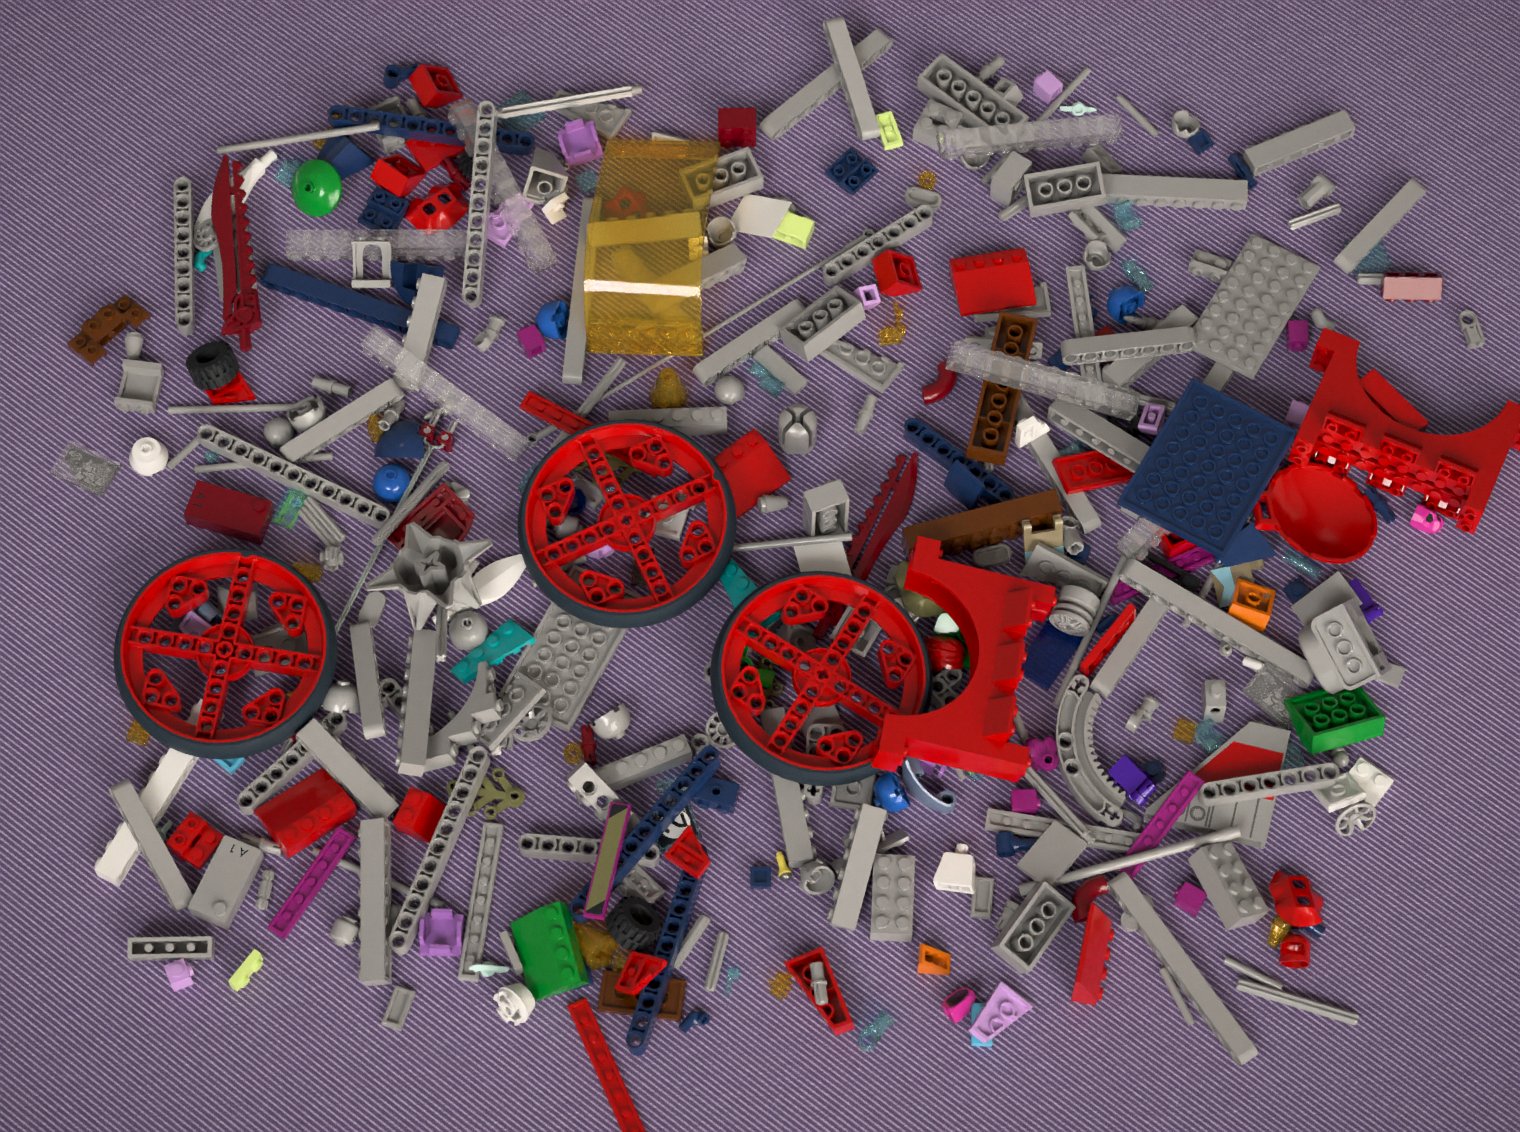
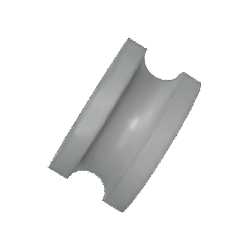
M696 734L691 739V749L697 754L704 747L709 746V739L704 734ZM700 740H703V745L697 747V743L695 742H700Z

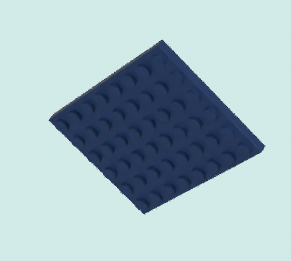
M1192 378L1118 499L1117 504L1224 560L1295 440L1298 431Z

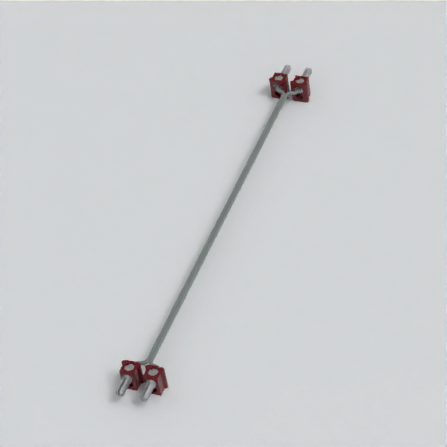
M434 413L428 424L424 423L423 427L418 430L419 435H422L423 442L428 445V448L394 513L408 498L432 450L437 448L446 452H452L454 444L453 432L458 424L457 421L454 422L452 420L447 430H442L440 435L436 437L435 425L440 415ZM435 438L437 440V445H434ZM385 541L382 545L376 546L335 625L336 635ZM273 717L268 718V721L270 722L276 720V718ZM297 733L285 741L280 750L282 755L290 749L291 745L297 742Z

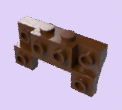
M123 295L113 305L108 303L106 306L101 307L91 319H87L80 327L81 332L71 339L67 345L76 356L81 357L94 367V363L103 355L107 356V352L103 347L128 326L127 323L137 330L143 321L151 318L150 314L138 303L135 304L127 295Z

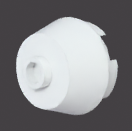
M144 437L136 441L129 454L131 467L143 476H153L152 474L160 470L163 471L168 461L167 448L161 442L150 437Z
M520 983L501 987L493 997V1000L497 1001L499 1008L496 1009L499 1015L506 1022L513 1021L515 1026L526 1022L535 1007L533 995Z

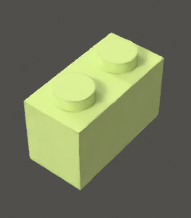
M787 210L772 238L806 249L814 232V221L805 216L795 215Z

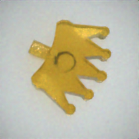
M776 974L775 982L770 980L768 983L773 985L770 994L783 1001L780 995L787 997L788 993L785 991L790 992L792 990L787 986L792 985V981L787 980V978L791 979L792 976Z

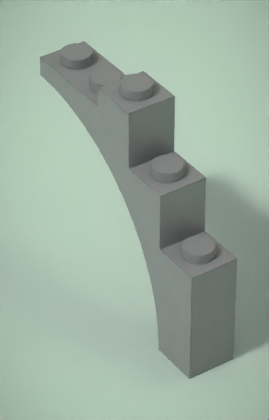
M486 661L478 663V673L473 690L462 709L445 727L428 738L424 772L456 765L459 754L458 747L479 742L480 725L502 719L504 706L502 700L496 696V689L494 687L496 673Z

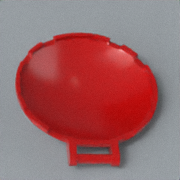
M1308 462L1307 467L1291 464L1288 468L1280 470L1273 477L1267 491L1263 492L1253 509L1256 519L1254 524L1257 530L1278 531L1285 541L1297 551L1312 559L1326 563L1342 564L1361 558L1372 547L1378 529L1374 508L1366 494L1363 495L1356 488L1358 485L1345 475L1343 477L1334 472V468ZM1260 502L1266 503L1269 519L1263 518Z

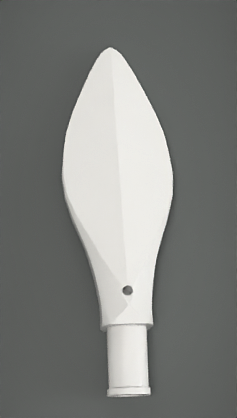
M269 150L259 160L255 158L244 170L238 173V175H242L245 179L240 189H244L246 192L242 203H245L257 180L265 174V169L277 160V155L272 150ZM231 177V186H233V177ZM213 192L205 201L194 226V232L203 221L211 218ZM232 195L233 215L235 214L234 195Z
M522 554L495 561L474 575L473 581L482 601L481 606L501 598L516 584L526 568ZM453 600V606L448 609L447 622L457 614L474 608ZM437 614L433 615L432 620L435 625Z

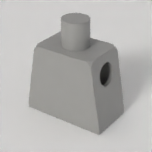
M1204 680L1201 686L1203 723H1223L1226 711L1225 680ZM1216 708L1218 711L1212 712L1211 709Z

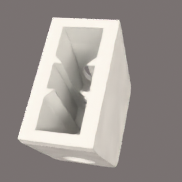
M957 844L955 853L945 852L933 879L936 889L968 894L975 893L976 863L972 855H967L969 849L967 845Z

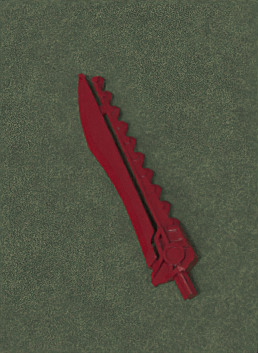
M223 155L215 179L211 204V219L219 244L223 273L222 318L225 323L222 326L221 333L223 336L227 334L239 335L240 350L247 352L249 349H252L250 334H253L254 331L262 326L259 293L256 289L252 288L257 278L254 274H250L255 263L253 260H249L253 249L247 245L252 236L249 231H245L250 221L247 217H243L248 209L247 205L242 203L246 192L244 189H240L245 179L242 175H238L243 165L240 161L232 162L233 186H231L229 159L227 155ZM232 195H234L239 275L241 292L239 294L237 284Z
M915 452L912 454L899 482L896 480L907 457L898 455L895 458L897 468L888 470L889 482L884 481L880 484L882 494L873 497L874 508H869L865 511L867 521L860 522L857 525L859 535H853L852 541H850L852 548L844 550L851 572L893 489L894 493L854 571V577L864 581L867 580L883 548L907 516L917 480L918 454ZM828 601L827 613L823 619L819 620L812 636L816 640L822 641L829 627L837 626L848 607L847 605H845L843 610L844 604ZM814 606L815 610L823 611L821 606Z

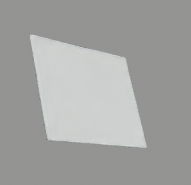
M747 194L744 195L731 220L737 232L772 238L792 202Z
M842 542L794 546L801 572L830 571L852 576Z

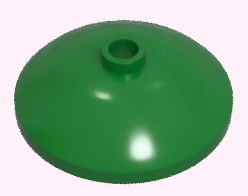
M321 159L308 160L300 165L292 180L291 190L294 202L303 213L309 216L320 217L331 213L337 207L342 195V181L336 168L329 162Z

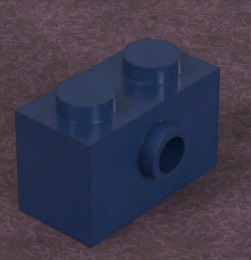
M711 777L694 796V804L702 809H717L718 812L723 814L734 813L740 792V784Z

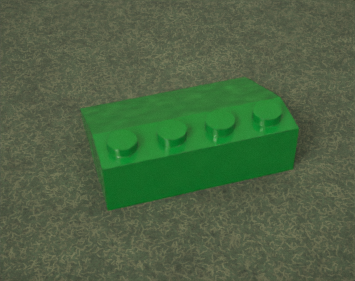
M1361 686L1353 690L1343 689L1335 694H1330L1322 689L1284 700L1285 707L1300 741L1311 755L1383 735L1386 716Z
M561 901L540 907L510 923L519 959L523 967L527 989L533 995L535 1002L589 984L567 903Z

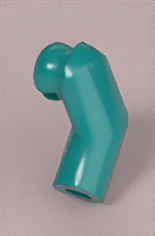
M212 249L210 252L199 251L195 255L193 265L199 272H203L207 268V264L204 262L213 253Z

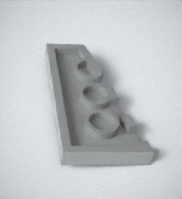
M558 90L552 99L575 94ZM599 102L554 110L573 121L580 118L584 122L593 120L597 133L610 141L614 140L632 115L631 109L626 108L624 110L617 108L616 105H605Z
M1047 282L1040 283V286L1034 287L1037 305L1000 311L1031 318L1051 317ZM1000 311L974 314V323L998 321Z
M840 340L835 341L820 353L824 358L882 394L905 366V364L900 362L898 364L891 362L889 358L884 356L881 358L874 356L865 349L863 351L855 349L854 345Z
M1039 541L1020 572L1021 576H1032L1042 582L1045 580L1056 583V586L1059 587L1065 585L1082 587L1095 594L1098 598L1109 580Z
M519 671L515 673V680L512 685H508L505 690L506 694L502 699L504 706L502 719L485 723L481 733H479V743L491 752L546 693L543 687Z

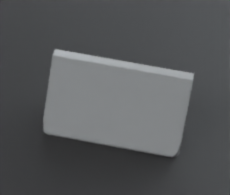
M1100 144L1088 147L1082 155V159L1086 163L1099 161L1101 174H1120L1123 172V169Z

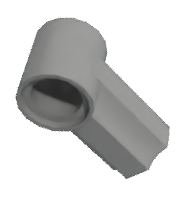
M1321 173L1314 178L1310 186L1298 196L1297 200L1304 209L1309 210L1319 200L1330 196L1335 190L1336 185Z
M1063 516L1061 518L1063 520L1064 546L1070 555H1077L1084 549V544L1076 529L1078 522L1074 517Z

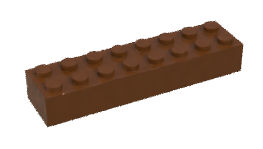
M1003 311L999 312L966 458L1005 466L1038 319Z
M1056 489L903 527L901 545L906 561H909L910 552L918 536L941 541L942 557L949 554L957 555L964 550H977L984 545H996L1003 540H1015L1023 536L1021 521L1024 519H1029L1032 532L1053 529V515H1061L1062 507Z

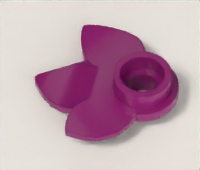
M1047 736L1043 742L1036 738L1026 740V747L1030 748L1029 756H1032L1030 766L1035 771L1040 769L1053 771L1057 768L1059 759L1056 754V741L1051 736ZM1048 757L1052 758V762L1049 764L1045 762V759Z

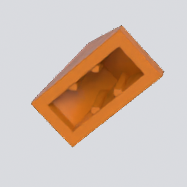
M923 943L920 944L917 973L950 975L951 954Z

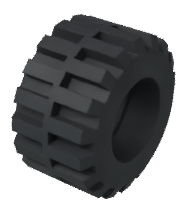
M224 341L205 343L193 350L186 360L189 374L195 386L201 390H214L225 386V384L230 383L237 376L236 374L239 373L240 368L231 346L227 342L224 343Z
M635 896L621 898L605 920L606 929L610 933L611 938L624 949L627 948L629 951L636 952L645 951L658 937L663 928L662 920H660L661 917L656 912V909L650 906L647 901L645 902L643 899L636 898Z

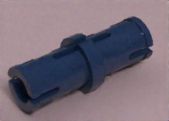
M1238 153L1229 156L1228 161L1235 169L1236 176L1240 177L1241 180H1248V190L1254 188L1258 182L1250 173L1249 166L1244 164Z
M1371 486V490L1368 488L1363 494H1366L1374 510L1380 513L1387 524H1390V520L1393 522L1397 515L1388 506V501L1381 497L1374 486Z

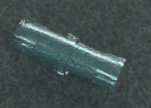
M1287 549L1285 555L1288 557L1283 556L1281 561L1286 562L1296 568L1297 572L1301 571L1316 581L1319 576L1317 574H1320L1322 569L1307 562L1305 557L1302 559Z

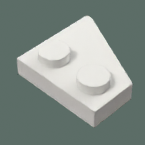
M1035 416L1028 419L1024 418L1017 424L1015 444L1020 449L1050 431V428L1045 422Z
M1361 757L1349 771L1352 778L1366 793L1365 803L1372 804L1374 807L1394 782L1393 779Z

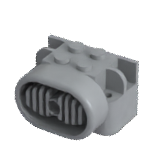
M1354 597L1315 617L1310 625L1298 632L1299 644L1320 685L1330 694H1335L1343 689H1356L1392 669Z

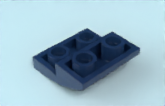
M850 147L824 174L838 187L853 196L879 170L867 158L863 159Z
M376 186L367 199V206L357 219L358 223L391 239L408 209L409 202Z
M956 460L951 466L944 482V487L969 511L977 508L978 499L984 494L985 485L980 477H975L966 464Z

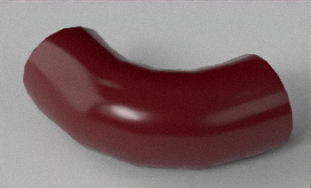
M954 361L940 363L937 366V380L932 384L921 386L924 405L941 401L952 392L957 381V367Z
M1099 874L1083 881L1075 890L1071 901L1076 907L1072 912L1074 923L1086 922L1090 904L1093 903L1096 897L1108 893L1104 874Z

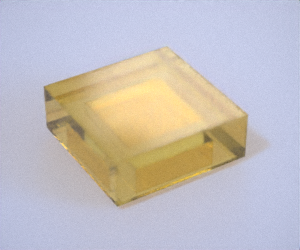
M1179 718L1172 738L1191 745L1198 725Z

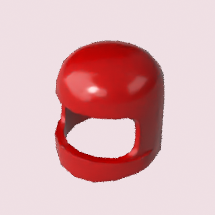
M1301 934L1286 935L1281 942L1278 963L1294 969L1308 967L1311 954L1309 939Z

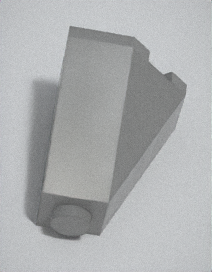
M535 147L521 199L540 205L546 202L547 199L564 192L569 175L554 153Z

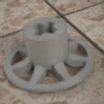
M536 703L530 709L529 716H524L521 719L523 723H518L510 732L520 741L531 742L539 740L549 731L552 725L551 712L546 706ZM534 707L543 709L535 716ZM547 713L548 722L541 721L542 717ZM514 729H523L520 736L515 733Z
M1354 803L1338 809L1340 815L1336 819L1335 830L1341 836L1353 835L1354 825L1361 829L1359 832L1366 830L1376 818L1375 807L1369 803ZM1371 809L1372 815H1366ZM1361 820L1369 822L1365 826H1363ZM1347 828V832L1341 831L1342 829Z

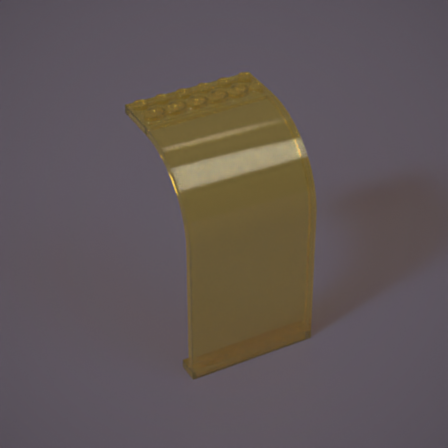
M607 139L586 237L584 315L587 353L703 357L701 303L703 247L718 159L721 157L720 142Z

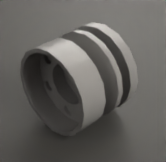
M1065 585L1061 588L1057 604L1053 608L1049 620L1054 627L1062 632L1074 636H1085L1090 630L1093 622L1092 618L1095 617L1101 602L1095 594L1082 587Z

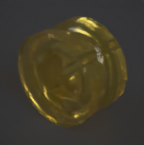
M932 172L921 173L918 182L919 187L926 190H932L935 187V175ZM924 179H928L930 183L926 184V181L924 182Z
M577 744L567 745L564 749L565 760L570 764H576L581 761V747ZM573 750V752H575L576 750L577 756L573 758L571 755V757H569V751Z

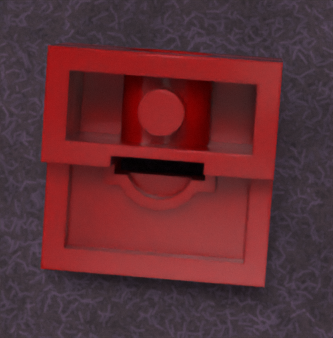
M190 811L165 844L170 853L201 870L219 847L224 835L209 826L207 821Z

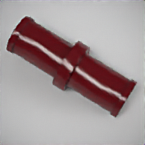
M449 156L443 159L445 163L441 161L440 165L447 171L449 178L455 181L463 192L469 190L471 182L466 176L462 175L463 171H459V167L456 166Z
M588 724V732H586V725H582L580 727L582 737L580 747L583 750L584 762L589 766V759H591V766H595L597 764L595 753L597 743L594 741L593 729Z

